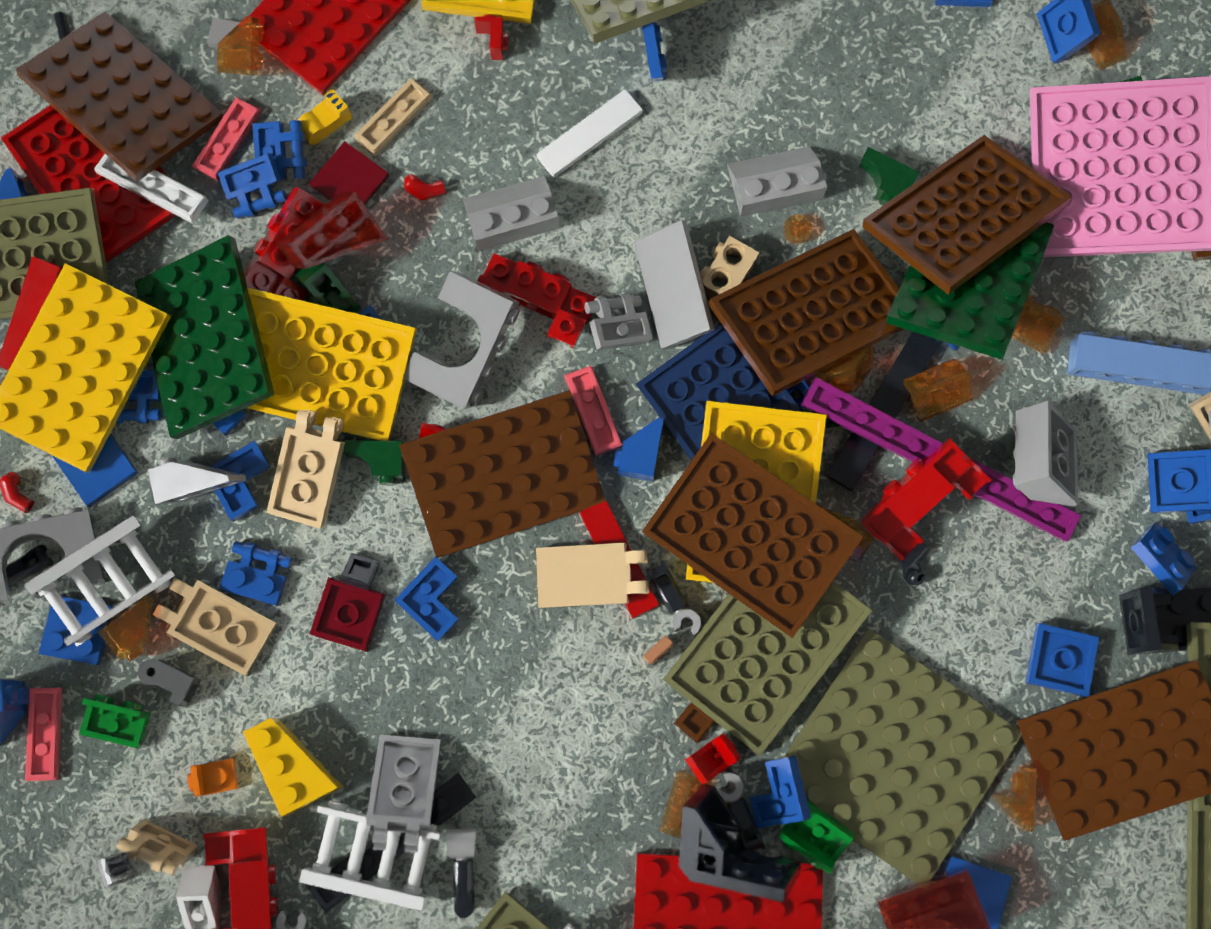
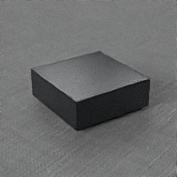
M351 553L341 574V583L369 591L379 569L380 562Z

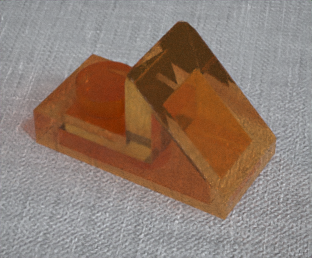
M1017 767L1016 773H1012L1011 790L1015 792V798L991 795L993 800L1017 828L1022 831L1034 832L1037 768Z

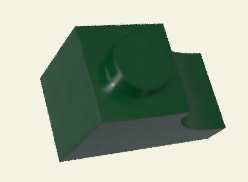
M869 147L859 165L860 168L872 177L877 190L874 198L879 200L882 206L912 186L920 173Z
M318 257L295 274L320 305L355 313L361 308L330 268Z
M343 441L345 442L343 449L345 456L367 463L371 468V476L376 481H379L380 485L394 486L397 485V481H405V461L399 446L403 444V441Z

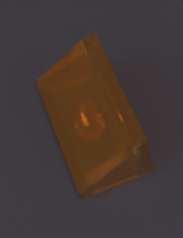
M679 771L676 772L659 831L681 838L683 806L702 785L697 777Z

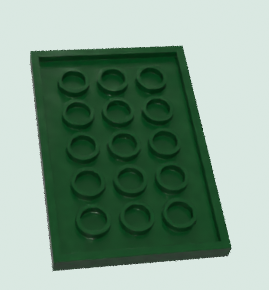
M1047 222L949 295L910 265L887 315L886 323L1003 360L1055 225Z
M227 235L135 281L140 301L171 316L151 354L170 438L180 439L275 395L234 237Z

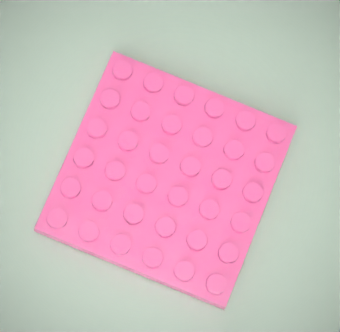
M1211 76L1030 88L1032 169L1072 196L1070 205L1047 221V223L1054 224L1055 226L1043 258L1211 251Z

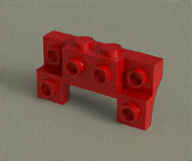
M300 187L293 188L279 214L276 213L270 219L267 225L269 231L266 236L261 238L254 246L253 253L255 254L244 271L247 287L303 301L308 291L289 279L316 233L331 243H337L350 219L328 203H321Z
M493 253L484 274H480L477 280L519 301V305L553 319L554 321L547 333V337L568 344L573 349L593 313H586L585 303L594 301L596 297L573 288L572 283L569 282L567 277L559 273L551 275L543 271L540 265L528 261L527 264L522 261L516 263Z
M951 438L929 457L925 456L922 460H914L906 468L905 471L907 473L899 481L896 479L891 481L883 490L885 494L881 496L882 500L860 519L861 524L901 561L911 549L924 541L912 526L955 487L970 500L972 495L986 482L992 481Z
M267 827L204 833L205 866L229 863L231 927L217 929H272L273 917L278 916L277 897H272L271 884H276V866L270 865V858L268 857Z

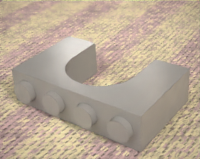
M450 271L438 298L467 312L476 321L481 335L478 352L467 364L454 366L424 351H415L406 368L404 379L463 409H467L472 405H477L482 397L483 389H481V385L485 378L488 379L495 368V363L492 361L496 353H500L506 344L507 336H505L508 326H513L520 312L517 309L519 301L458 271Z
M80 507L65 510L64 515L52 517L51 514H44L34 517L31 522L21 524L20 521H11L1 525L0 608L13 605L6 568L14 550L32 540H47L60 546L64 550L65 556L68 557L96 539L92 518L88 509L82 510ZM91 557L81 563L84 567L82 571L93 586L106 583L99 560L95 561ZM70 577L73 588L79 590L74 580Z

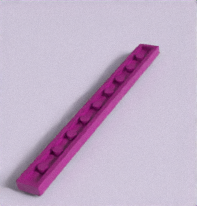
M818 378L813 380L801 404L817 414L826 415V418L911 463L916 459L922 460L925 456L929 457L943 445V443ZM974 460L992 481L986 482L973 495L1063 542L1069 541L1081 515L1060 504L1030 500L1015 487L1012 479Z

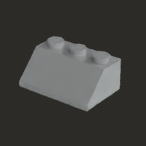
M810 146L727 164L740 217L823 200L827 189L821 162Z
M544 176L463 199L478 252L560 228L556 207Z
M1049 401L1017 410L1016 423L1013 425L1015 434V448L1013 449L1015 473L1013 474V482L1015 487L1030 500L1067 506L1078 505L1077 430Z

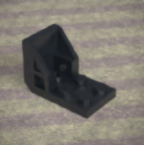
M1150 587L1139 588L1119 595L1128 655L1187 651L1186 623H1211V587L1180 590L1174 595L1165 588Z
M702 784L683 806L679 859L681 870L693 882L784 902L800 876L801 863L792 862L789 858L782 856L774 858L764 856L755 850L741 851V825L716 787ZM719 839H724L727 845L721 844Z

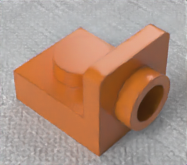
M234 758L190 766L191 773H188L187 778L188 786L191 792L194 791L195 797L239 789Z

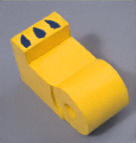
M333 89L324 95L325 99L298 119L302 124V132H305V139L311 145L319 143L353 118L349 107Z

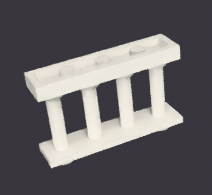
M134 516L124 520L24 584L31 595L36 592L40 596L44 595L69 629L71 635L64 638L67 646L73 642L76 646H79L93 636L90 631L152 590L157 594L172 583L169 579L175 576L174 573L168 570L161 574L136 538L138 533L135 529L140 524ZM117 540L127 545L152 581L138 591L134 590L109 554L111 550L108 546ZM91 557L95 561L99 560L125 597L124 600L110 609L82 571L84 567L81 563ZM64 574L67 578L71 577L98 614V617L83 627L55 589L57 584L54 581Z
M329 801L328 806H318V813L329 816L317 863H313L312 868L302 869L299 882L420 911L426 908L429 895L421 894L422 888H420V883L431 839H443L444 833L436 831L437 825L430 823V830L420 829L418 853L414 854L408 884H404L403 889L392 887V881L389 879L401 832L388 831L387 847L383 851L377 877L373 878V882L362 880V874L359 871L371 826L366 824L367 815L346 810L347 804ZM344 818L359 823L347 870H343V874L340 875L331 872L332 867L329 866L340 819Z

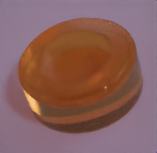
M799 214L790 216L785 221L783 227L785 239L795 245L808 241L812 233L811 221Z

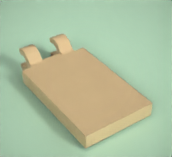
M299 409L295 428L286 427L266 513L322 529L326 525L345 442L337 440L343 429L344 420L336 417H326L323 431L312 428L317 418V412Z
M626 543L536 548L538 608L628 604L629 594L649 593V581H631L630 564L648 563V553L645 550L627 552Z
M174 578L169 589L184 596L177 611L175 612L164 605L158 604L152 615L171 624L166 633L240 674L247 676L278 623L200 580H197L194 587L180 579Z

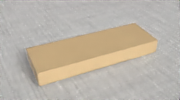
M411 77L354 135L355 139L376 156L433 98L432 94Z

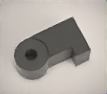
M147 659L142 662L138 669V677L142 683L161 687L171 692L172 695L169 701L182 707H188L201 682V679L161 660Z

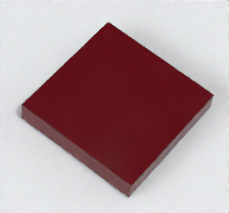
M344 141L310 181L309 185L355 219L390 176L387 171Z
M328 577L309 635L368 652L386 595L341 583L339 580Z

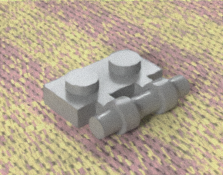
M621 294L618 298L614 299L600 297L595 298L592 302L585 303L587 314L596 313L599 315V319H593L590 322L596 350L648 343L653 339L646 312L635 313L634 307L641 306V297L639 295ZM619 309L622 312V315L612 317L611 310Z

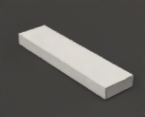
M624 89L536 154L537 158L552 177L555 178L640 116L642 108Z
M106 154L103 155L94 168L97 174L194 224L208 203L206 196L156 170H153L136 182Z

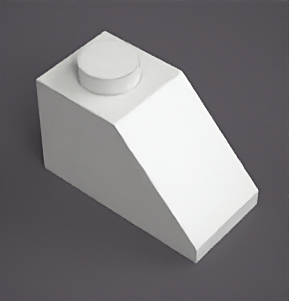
M215 866L184 867L176 900L185 929L220 928V882Z

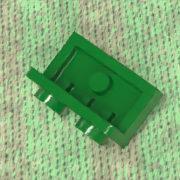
M95 694L94 699L83 698L82 704L87 705L79 735L141 749L151 715L150 712L141 710L142 704L124 701L123 706L112 703L113 697Z
M807 800L811 819L783 824L778 837L786 847L793 851H798L808 858L815 868L823 869L830 874L834 869L837 859L854 839L855 833Z

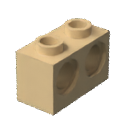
M731 236L728 237L724 244L720 242L713 252L712 257L715 260L710 267L705 266L700 273L706 296L709 298L715 297L745 282L758 260L759 252ZM736 255L741 261L737 264H732L726 257ZM720 278L727 285L719 288L714 286L711 281Z

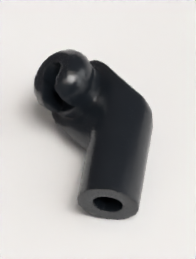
M923 542L921 544L918 543L911 549L901 562L903 578L909 585L918 586L925 580V574H922L920 561L930 552V549Z

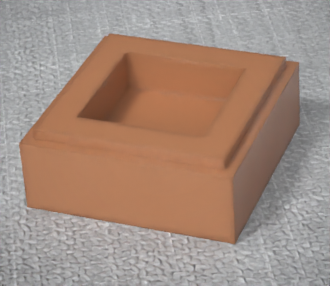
M665 635L643 656L644 660L649 665H653L672 647V641Z

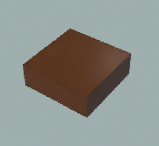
M691 702L674 724L693 741L698 743L715 721Z

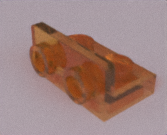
M1028 294L1012 338L1043 355L1058 328L1064 323L1066 318L1060 315V312L1054 307L1043 306L1034 301V298Z
M957 359L943 362L940 365L903 380L904 387L911 394L914 415L919 422L973 400L970 375Z

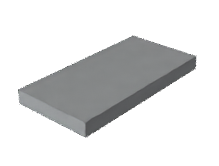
M680 220L635 241L634 244L661 349H670L714 331L687 222Z

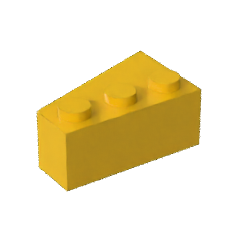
M269 718L243 731L281 817L291 815L344 787L279 718Z

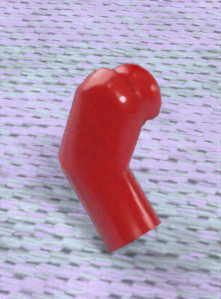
M409 174L404 179V188L407 193L421 201L446 194L442 180L427 184L414 174Z
M10 471L0 478V489L6 503L27 514L35 502L19 493L17 486L21 484V477L16 472Z

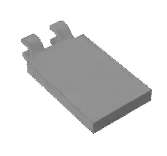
M390 735L379 736L366 816V824L375 826L372 843H374L373 850H386L388 831L406 833L404 841L405 852L418 853L420 829L430 830L441 746L440 739Z

